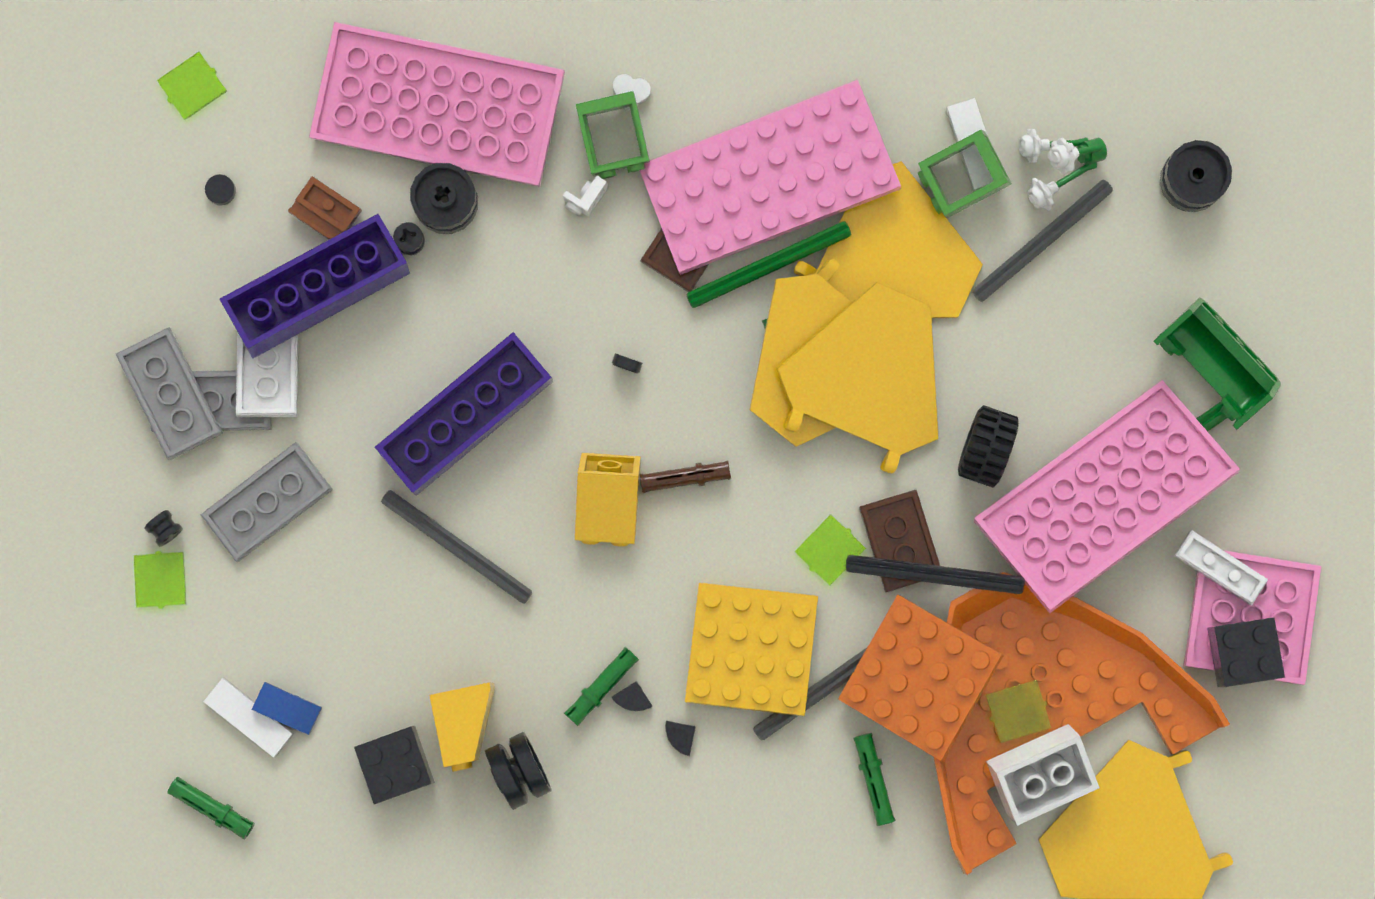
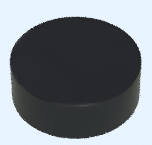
M218 174L212 176L206 182L205 194L212 203L226 205L234 199L236 187L229 177Z
M616 353L612 360V365L637 374L640 373L643 364Z

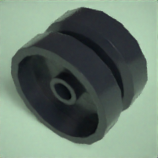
M1194 140L1184 143L1171 154L1161 170L1160 186L1163 196L1172 206L1182 211L1198 212L1208 209L1226 193L1231 183L1232 167L1229 157L1219 146L1209 141ZM1194 173L1198 175V179L1194 178Z
M435 163L425 167L415 177L410 188V201L419 221L427 229L438 234H453L464 230L473 221L478 210V195L470 176L462 168L451 163ZM443 196H448L449 200L443 203L440 200Z
M524 732L509 738V747L513 758L509 756L507 750L501 744L485 750L493 778L512 810L528 802L524 783L527 784L532 795L537 798L552 791L543 767Z

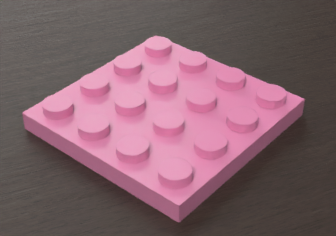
M1225 551L1268 579L1252 605L1247 604L1197 571L1184 666L1215 671L1207 628L1274 617L1285 678L1274 679V681L1305 685L1321 566Z

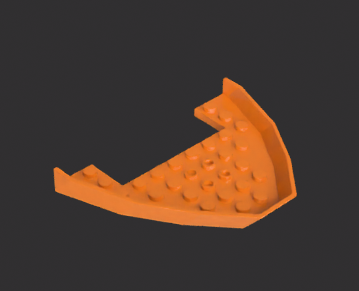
M1026 584L1022 594L974 588L952 600L947 623L1004 655L944 761L934 757L951 846L963 874H970L972 869L1017 844L987 790L995 786L986 763L987 760L1067 724L1081 737L1139 703L1143 705L1170 754H1175L1218 728L1230 725L1216 699L1143 633L1074 596L1051 613L1045 609Z

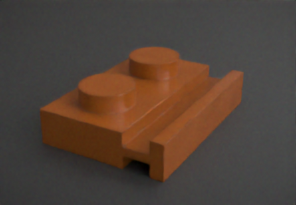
M313 176L295 199L296 201L292 207L288 209L291 215L328 240L350 229L362 212L361 208Z

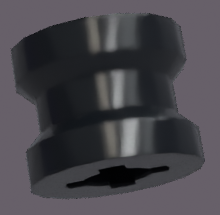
M410 222L402 223L394 231L393 239L403 254L415 255L423 249L425 244L424 234L416 224Z
M165 510L155 516L144 527L148 533L155 536V542L159 547L172 541L183 530L180 524L174 523L169 510Z

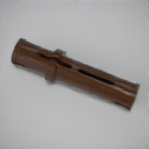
M727 460L702 465L700 462L695 463L696 466L640 474L642 492L646 493L648 491L693 484L705 486L706 482L731 479L729 462Z

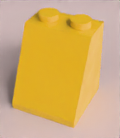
M581 453L577 476L575 540L588 545L598 544L599 542H611L612 545L619 547L635 544L641 456Z
M488 682L429 695L444 767L451 766L452 772L472 768V761L479 760L495 691L494 683Z

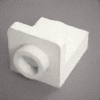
M596 176L593 182L588 180L580 192L581 200L565 191L563 194V199L567 203L565 207L578 216L583 213L589 217L607 191V182L599 176Z

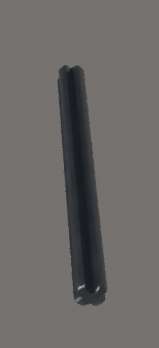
M848 555L846 559V571L851 573L1022 594L1025 580L1022 576L858 555Z

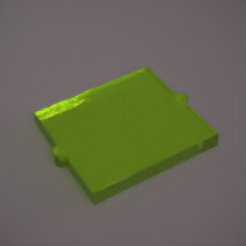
M197 52L157 80L168 96L167 101L170 104H174L184 120L227 92L216 76V69L208 65L200 52Z
M830 514L794 552L809 566V571H815L830 586L846 570L847 556H859L866 548L851 534L850 528L846 529Z
M156 551L155 554L133 555L136 608L158 606L159 609H163L165 606L186 604L184 552L162 553L161 551Z
M1037 680L986 694L992 715L990 721L994 722L1000 743L1051 728L1045 709L1047 702L1042 699Z

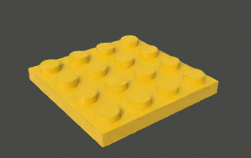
M699 583L685 703L805 716L818 596Z

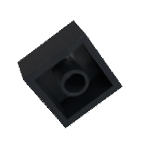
M1274 617L1207 628L1217 687H1229L1285 678Z
M410 726L354 747L373 804H378L435 783L415 726Z

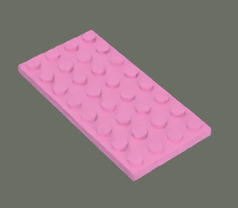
M334 22L309 137L315 140L429 164L451 163L467 172L540 187L565 71Z
M858 80L650 160V162L644 163V170H639L680 275L901 189L900 182Z
M1162 380L976 516L974 522L1017 575L1024 577L1026 586L1045 609L1051 613L1238 474L1240 468Z

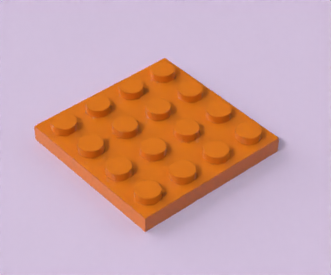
M897 595L838 700L936 759L944 761L1004 655L901 595Z

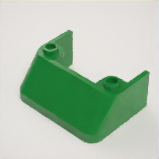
M1198 298L1154 340V343L1156 345L1160 344L1169 355L1172 356L1174 353L1178 356L1183 355L1222 397L1221 402L1224 405L1221 408L1222 412L1231 421L1236 419L1233 424L1236 430L1271 401L1281 386V382L1269 367L1202 298Z

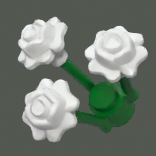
M1027 129V135L1019 139V153L1022 157H1027L1029 163H1036L1041 151H1049L1048 158L1050 164L1062 174H1067L1068 171L1074 170V161L1076 159L1080 163H1085L1084 166L1057 182L1052 181L1046 185L1041 180L1032 179L1030 189L1027 191L1028 199L1034 204V207H1042L1047 211L1052 209L1051 206L1054 204L1053 194L1058 192L1061 186L1086 171L1097 168V162L1103 161L1107 157V148L1101 138L1088 140L1085 137L1078 140H1065L1061 137L1058 141H1049V139H1040L1035 129Z

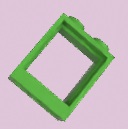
M634 91L576 104L589 166L593 176L598 175L600 178L606 179L616 176V170L627 168L628 173L645 169L644 163H648L650 160ZM630 107L641 156L598 166L587 117Z
M983 130L969 135L918 163L921 168L918 176L925 188L930 186L935 196L931 198L934 208L938 214L943 212L944 216L947 217L959 213L1012 184L986 132ZM975 144L994 181L949 204L931 167Z

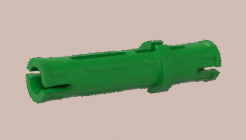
M624 647L587 689L584 687L581 691L582 695L564 714L579 726L595 707L598 708L602 704L600 701L639 659Z
M868 733L853 739L861 763L858 764L860 771L863 770L877 822L876 825L880 826L896 820L893 816L880 767L883 765L882 759H878L872 738L873 735Z
M180 777L174 779L167 791L169 795L181 800L215 821V825L219 828L223 826L244 840L255 825L253 821L235 812L231 805H224Z

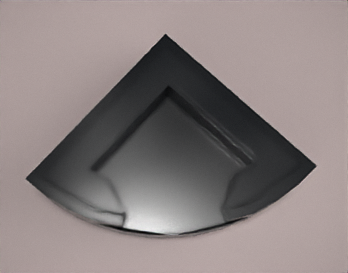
M637 681L611 697L619 706L631 711H642L653 707Z
M666 721V734L671 745L680 753L690 756L695 726Z

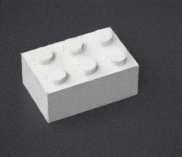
M1069 724L986 761L1005 812L1017 826L1100 788L1081 737Z

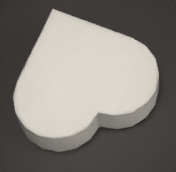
M621 74L613 81L615 95L634 91L637 106L645 102L651 94L650 84L643 78L633 79L627 74ZM630 107L624 108L625 112L629 111Z

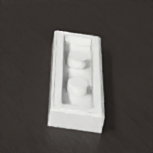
M975 98L946 107L957 142L979 130L986 132ZM975 144L960 152L973 191L994 181Z
M1193 530L1189 531L1174 555L1249 605L1254 603L1268 581L1267 578Z
M225 678L219 681L203 701L273 758L277 756L294 734L280 722L251 710L255 702Z

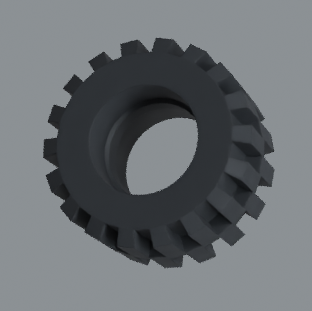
M983 405L977 411L968 433L958 465V475L994 488L999 483L1008 463L1018 432V417Z

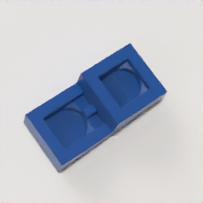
M264 682L251 710L309 735L322 707Z

